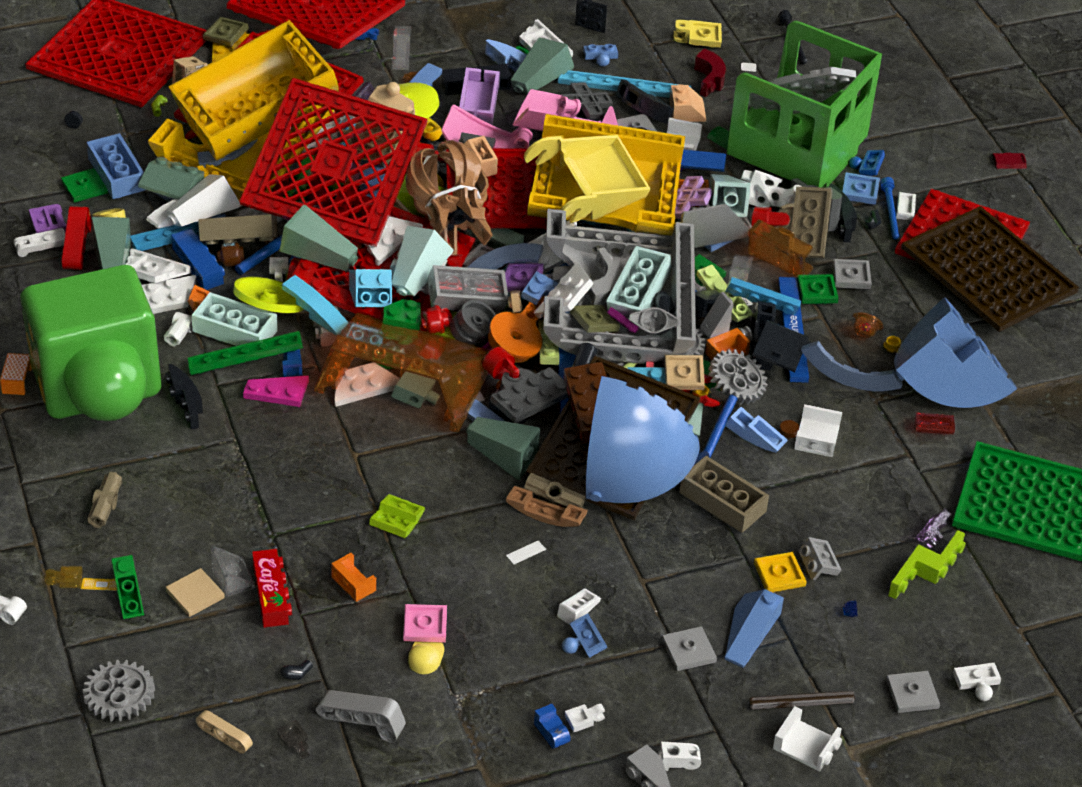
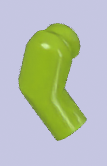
M158 95L151 104L153 114L156 117L162 114L160 106H165V103L168 102V99L163 95Z

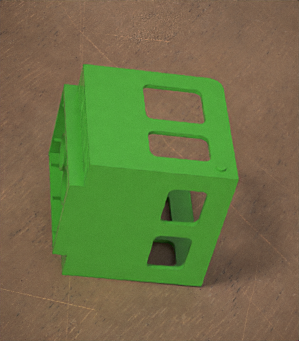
M792 21L787 27L777 78L799 73L796 66L800 40L829 50L831 54L829 67L841 68L843 57H848L862 63L864 70L844 91L840 90L821 103L751 74L741 73L736 79L727 154L790 181L798 178L806 185L825 188L849 164V160L857 155L858 146L868 136L882 53L800 21ZM752 92L777 102L781 107L780 112L778 110L767 111L766 108L754 109L753 107L748 110L750 93ZM793 110H797L800 113L793 114Z

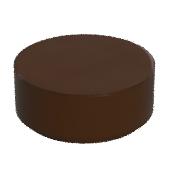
M785 420L780 424L779 432L785 438H795L797 436L799 425L795 421Z

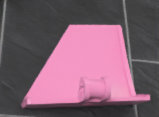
M530 89L512 125L543 131L546 114L580 120L587 119L576 117L581 108L579 99L570 100L562 95Z
M456 105L451 106L441 129L446 140L459 141L462 132L495 138L494 148H528L533 136L530 129L518 127L512 133L502 130Z

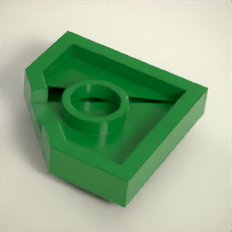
M402 299L384 307L382 324L420 330V302Z

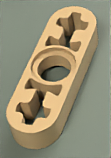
M204 710L196 718L197 725L203 731L239 753H245L253 745L251 738L245 732L208 710Z

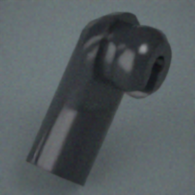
M305 660L300 666H283L280 673L284 678L300 680L313 668V665L309 660Z

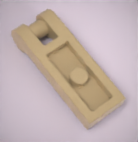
M521 290L509 291V309L512 308L513 313L521 312L523 309L520 297Z

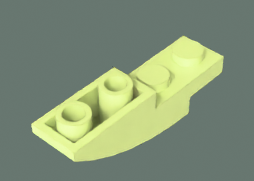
M713 265L697 270L696 276L704 287L707 288V291L716 290L720 293L724 292L731 298L733 302L732 320L739 322L753 316V313L740 296H733L731 293L725 292L727 284Z
M544 319L538 320V329L543 342L539 351V363L559 365V348L545 334L543 329Z

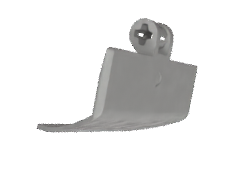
M709 204L698 208L691 207L690 211L682 212L680 223L694 224V248L757 236L748 218L738 217L727 204L711 207Z

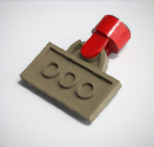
M796 186L794 203L781 206L778 212H772L771 207H755L751 213L750 223L758 234H770L773 226L777 228L780 235L790 239L789 257L824 258L833 190L832 188Z

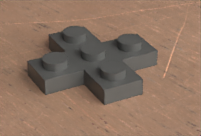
M586 82L571 83L569 89L572 94H562V96L570 100L579 99L581 102L580 109H582L588 120L603 119L605 113L602 109L613 105V101L607 92L592 93Z

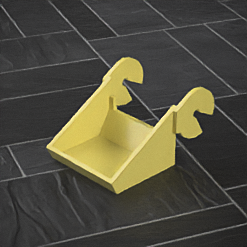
M618 135L563 139L561 136L546 137L534 142L524 154L526 163L539 155L535 162L539 165L550 160L560 150L561 168L568 166L585 195L570 200L561 208V210L566 211V218L573 214L569 220L570 223L583 219L589 213H591V219L595 220L645 198L651 190Z

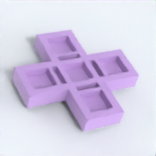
M687 176L681 188L678 189L675 219H681L682 212L689 211L691 206H707L713 192L711 188H701L704 183L702 176Z

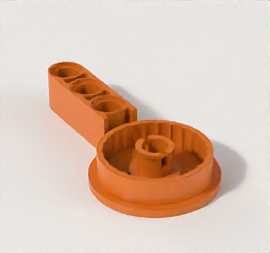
M543 295L537 305L529 302L521 313L501 312L495 315L490 322L488 341L491 348L503 347L515 358V363L525 362L534 357L540 351L543 343L541 333L536 326L539 318L535 316L534 312L542 304L545 296Z

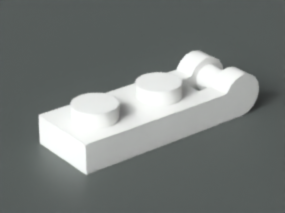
M63 228L22 236L14 239L13 243L15 248H17L18 256L25 257L31 252L63 246L65 231Z

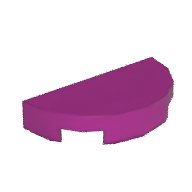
M611 307L608 310V314L631 332L636 333L639 330L637 325Z

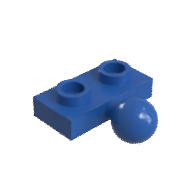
M867 150L863 160L860 157L854 156L849 160V166L853 169H859L860 175H877L885 157L884 150Z

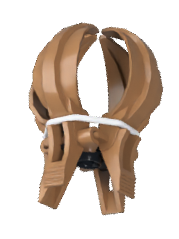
M447 140L439 144L437 151H440L439 156L455 172V185L453 188L439 191L437 178L438 155L434 154L436 151L430 148H425L414 154L409 163L405 181L406 189L414 199V206L417 212L424 214L425 218L430 221L433 230L454 250L451 255L457 256V228L467 230L469 227L483 245H486L493 236L485 218V208L482 207L487 199L489 184L487 176L481 169V163L476 153L462 142ZM432 155L423 165L422 159Z

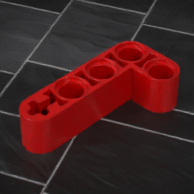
M69 207L62 256L63 269L82 270L87 233L91 232L92 226L89 207Z

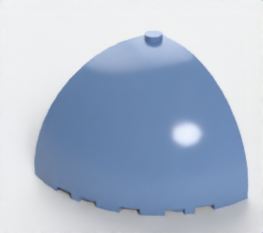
M946 297L937 303L911 330L899 347L894 359V365L897 370L895 374L901 381L905 379L921 395L942 405L959 408L979 407L999 401L1017 390L1014 382L1007 378L1008 373L1001 366L997 358L990 354L986 344L979 336L975 335L976 333L968 323H964L960 313Z
M602 376L589 440L586 469V499L611 503L640 502L657 497L681 482L694 466L700 450L698 437L692 431L693 426L684 421L685 416L678 409H671L667 406V401L656 394L652 397L641 387L634 389L626 386L627 382Z

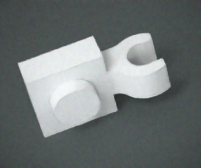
M270 257V274H275V280L283 282V274H286L288 268V257Z
M584 704L565 711V717L573 732H577L594 726V721L598 722L605 719L603 715L605 709L602 704H597L589 709Z

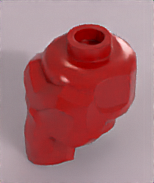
M435 305L424 312V318H420L422 328L427 329L428 333L443 334L445 328L450 327L452 314L446 307L441 309L438 305Z

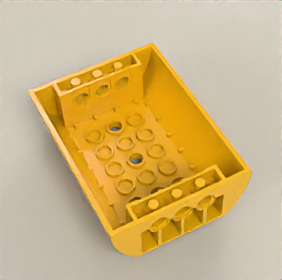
M290 20L168 86L188 125L216 161L270 131L292 78L339 92L334 70ZM312 106L304 108L303 111L311 109Z

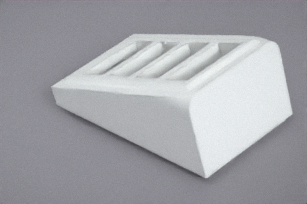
M584 588L560 603L557 616L570 624L587 614L600 602L601 598Z

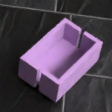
M466 67L459 107L492 125L500 72L484 70V82H481V69Z

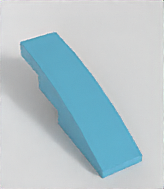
M296 275L282 284V290L296 298V304L309 312L310 319L336 336L350 326V323L328 300Z

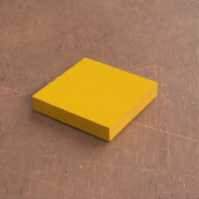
M793 552L754 559V565L766 590L777 592L806 586L807 581Z

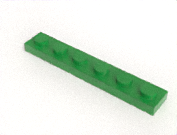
M300 331L188 357L191 375L302 349L303 344Z

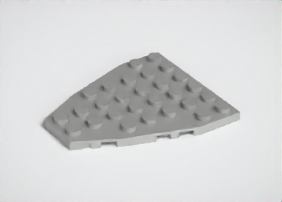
M827 67L812 70L810 74L801 76L800 73L776 78L771 83L821 103L851 83L856 78V71ZM735 90L720 95L721 102L733 106ZM752 92L749 95L748 107L752 106L754 109L766 108L767 111L778 110L780 112L781 107L777 102ZM793 110V114L800 113L797 110Z

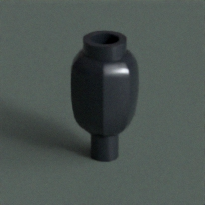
M665 291L658 292L654 300L655 307L673 314L674 304L672 298Z

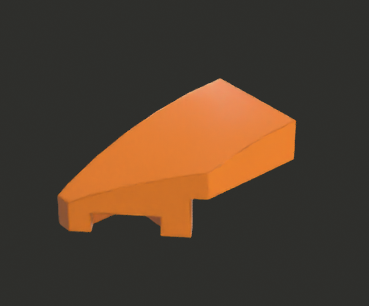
M197 285L193 286L187 301L193 311L198 308L209 294V291Z

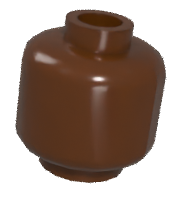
M238 242L224 243L221 245V250L217 251L218 261H222L225 267L236 266L245 260L243 246H240Z

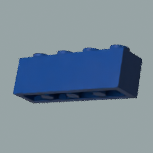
M189 228L171 235L172 249L183 264L191 266V274L196 275V281L201 288L208 290L224 284V268L221 265L219 266L215 256L209 253L206 244L203 245L198 234H195Z

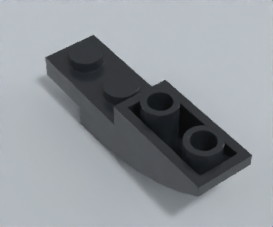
M621 79L615 95L620 97L622 102L651 118L668 124L674 108L654 95L645 93L627 80Z
M829 184V187L842 194L838 223L840 224L839 235H842L843 242H851L852 231H855L857 222L856 211L848 197L837 186Z
M168 364V372L165 373L167 384H171L169 386L170 396L175 398L176 404L181 403L182 409H186L184 417L185 421L190 423L191 429L199 428L198 414L203 413L200 393L193 381L181 369L173 364Z

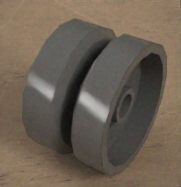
M477 300L467 301L451 320V333L456 341L463 346L472 349L480 348L488 340L489 325L496 314L492 308Z

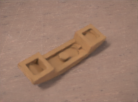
M517 486L512 488L506 498V502L521 513L555 526H579L587 514L586 509L571 504L567 508H563L533 498L532 491Z

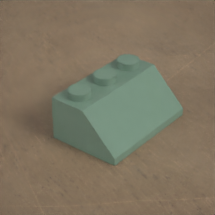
M158 157L149 162L138 187L179 200L204 179V171H200L196 167L184 166L180 162L168 161L164 157Z

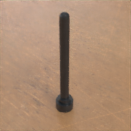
M782 10L778 14V18L782 24H785L787 29L791 23L792 16L789 10ZM800 45L798 57L802 64H806L807 59Z

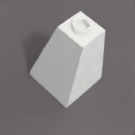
M209 174L170 206L166 212L171 224L185 226L197 222L198 219H206L239 208L242 205H240L224 175Z

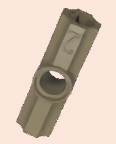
M116 472L105 474L100 488L94 492L93 506L88 516V523L95 528L105 526L110 511L116 508L117 494L122 484V477Z
M533 473L528 476L524 489L548 499L549 502L566 508L569 504L582 508L586 496L565 488L558 482H551ZM553 489L560 490V494L556 497L551 496L550 492Z

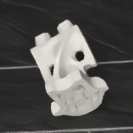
M744 170L741 179L749 181L751 184L749 204L757 207L777 206L781 208L785 204H792L795 201L796 186L802 187L800 185H794L790 189L777 187L782 182V179L757 170L753 172ZM771 180L774 184L772 186L766 185L765 181ZM776 192L779 195V199L777 201L772 199L771 197L772 193ZM758 197H764L765 201L762 203L759 202Z

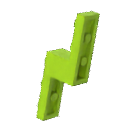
M958 530L941 555L918 544L891 582L888 596L896 599L900 593L906 591L908 581L913 580L916 575L934 584L940 578H944L947 574L948 566H953L957 553L961 554L966 543L963 542L965 533Z

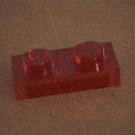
M916 413L915 430L916 432L954 434V415Z

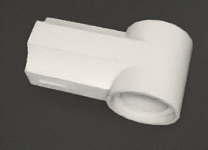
M176 312L172 319V325L164 335V341L173 347L179 345L187 332L191 333L193 331L192 316Z
M0 596V618L5 623L13 625L27 609V605L19 597L13 596L8 599Z

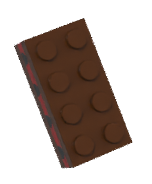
M602 362L564 368V385L581 445L589 444L601 377H607Z

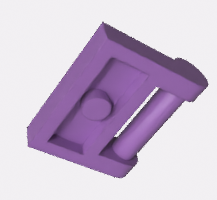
M59 204L29 209V216L35 233L63 228L66 234L67 224L64 222L61 214L62 208ZM49 214L55 216L57 224L53 225Z

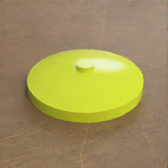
M415 82L398 84L400 86L399 93L414 102L415 115L428 119L436 112L439 107V98L437 91L433 87Z
M243 277L237 279L234 283V295L241 301L256 308L278 313H296L304 310L296 304V298L282 290L284 282L262 277Z

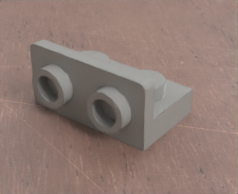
M808 537L798 551L811 580H816L821 573L838 576L842 571L826 540Z

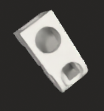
M661 742L658 755L662 758L666 771L669 768L683 767L693 770L700 767V750L696 744Z

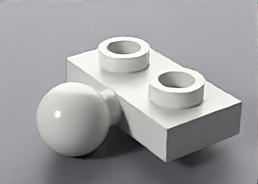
M995 663L954 668L953 671L959 690L976 688V697L981 701H988L993 694L990 686L998 685L1001 682V677Z

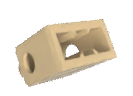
M193 56L175 59L172 84L208 64Z

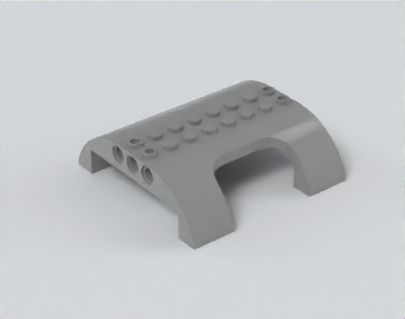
M547 209L546 241L548 246L571 268L576 262H579L591 281L604 277V274L595 262L599 248L605 247L607 252L612 255L613 260L619 258L623 269L636 246L669 254L672 270L661 291H665L672 298L674 304L672 315L679 318V326L670 329L662 335H651L641 329L633 333L619 322L620 328L617 332L587 333L571 313L563 312L564 298L545 296L543 329L556 346L576 355L581 343H591L597 348L596 356L602 359L646 363V361H663L665 355H680L695 344L694 224L676 222L672 236L568 226L566 225V211ZM584 295L577 305H591L586 295ZM607 304L603 305L604 308L608 311Z

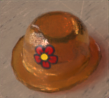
M863 312L853 314L855 318L854 331L863 338H871L878 330L882 331L884 329L883 323L873 315Z

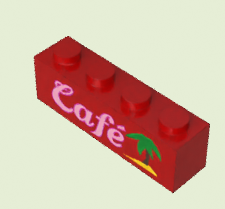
M277 549L253 551V569L263 628L288 625V616L292 615L291 603L286 601L289 600L288 587L284 588L283 585L286 584L285 572H281V569H284L282 556L278 557Z

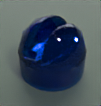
M856 600L844 603L843 612L846 616L858 617Z

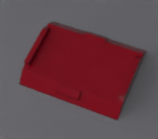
M992 153L997 169H1027V161L1023 153Z

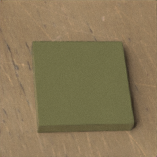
M220 17L203 34V39L232 47L249 27L247 23Z
M577 305L569 311L587 333L619 331L620 325L608 314L603 305Z

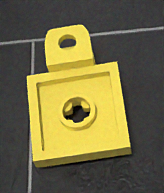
M676 20V31L673 34L674 41L688 43L689 40L691 45L721 48V23Z

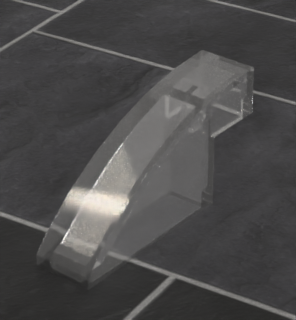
M395 26L392 70H409L412 26Z
M735 254L728 283L731 277L749 282L754 257Z

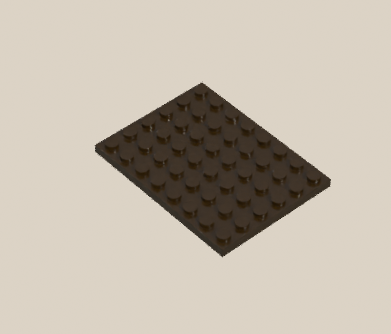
M981 206L903 242L901 246L902 250L998 332L1078 293L1079 287Z
M594 356L590 364L602 362L608 378L627 382L626 386L634 389L641 387L650 396L653 397L656 394L667 401V406L671 409H678L685 416L684 421L689 423L700 403V397L600 357ZM569 400L528 467L526 476L533 473L551 482H558L563 487L586 496V469L589 444L581 445ZM585 499L631 520L636 519L645 502L644 500L633 503H611Z

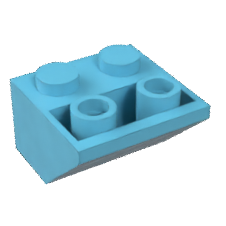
M350 270L349 289L355 307H385L392 304V270Z

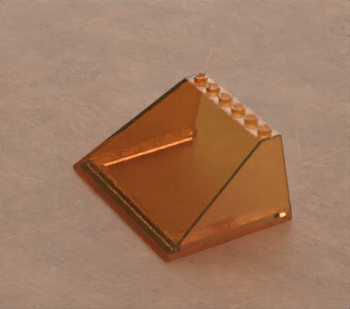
M357 313L339 333L330 348L314 391L323 394L327 386H332V389L336 390L354 357L438 380L448 408L444 414V421L448 422L450 420L449 430L459 433L488 375V372L483 369L482 364L485 355L490 349L422 330L418 331L382 324V319Z

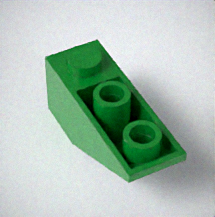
M133 555L112 558L111 567L123 620L144 616Z

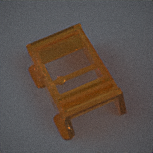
M759 219L750 228V255L752 254L789 274L792 273L794 276L808 275L813 270V266L805 262V258L813 250V246L795 238L793 232L781 226L775 228Z

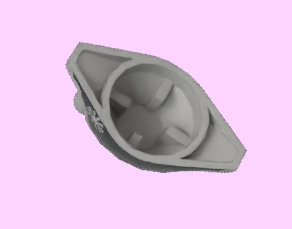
M657 307L631 313L629 320L637 325L639 329L651 335H662L670 329L679 326V318Z

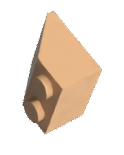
M671 85L670 106L674 108L672 118L689 122H706L703 98L688 85Z

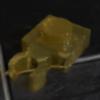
M61 566V571L46 570V585L60 583V588L81 587L82 566Z

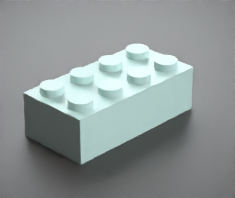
M636 246L606 301L607 309L609 310L612 307L629 319L631 313L653 307L656 294L661 291L672 270L670 255Z
M209 292L192 314V327L195 333L238 346L273 337L277 332V314Z

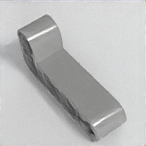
M328 690L316 708L318 715L324 719L376 726L380 737L390 743L396 742L406 724L399 704L387 697Z

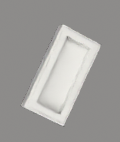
M898 193L896 219L913 220L916 194Z

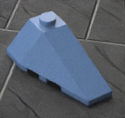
M766 589L744 594L734 610L725 660L739 667H745L781 615L784 597Z

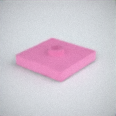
M405 604L403 641L446 642L447 605Z

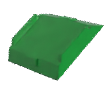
M718 126L711 130L707 138L727 149L730 131Z

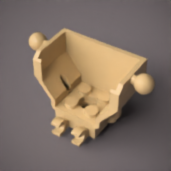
M396 82L377 86L368 101L415 115L414 102L399 93L400 86ZM363 122L356 123L355 129L363 127ZM349 126V129H342V132L345 135L352 132V129ZM379 126L370 129L372 135L381 132ZM366 131L359 134V137L362 140L369 137V134ZM396 131L387 134L389 140L398 137ZM355 136L347 140L349 145L358 142ZM384 136L375 140L378 145L386 142ZM373 142L364 145L366 150L375 147ZM398 143L392 145L394 150L396 149ZM361 147L356 148L358 154L363 152ZM390 147L381 150L383 156L392 152ZM378 152L369 155L371 161L380 157ZM383 162L379 163V165L385 168Z

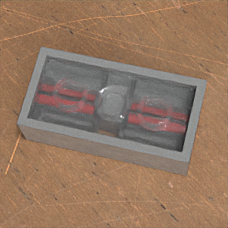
M433 265L427 278L431 307L438 305L441 309L446 307L448 310H460L465 302L477 300L488 305L495 313L504 312L508 304V291L504 270Z

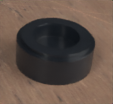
M69 111L64 118L66 125L73 129L78 128L83 122L82 116L76 111Z

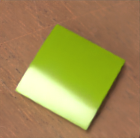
M388 494L380 502L379 510L370 518L369 525L406 538L418 523L425 507Z

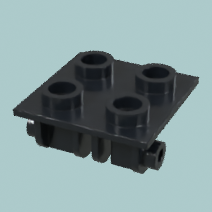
M577 0L575 25L605 33L607 5L593 2L592 0Z

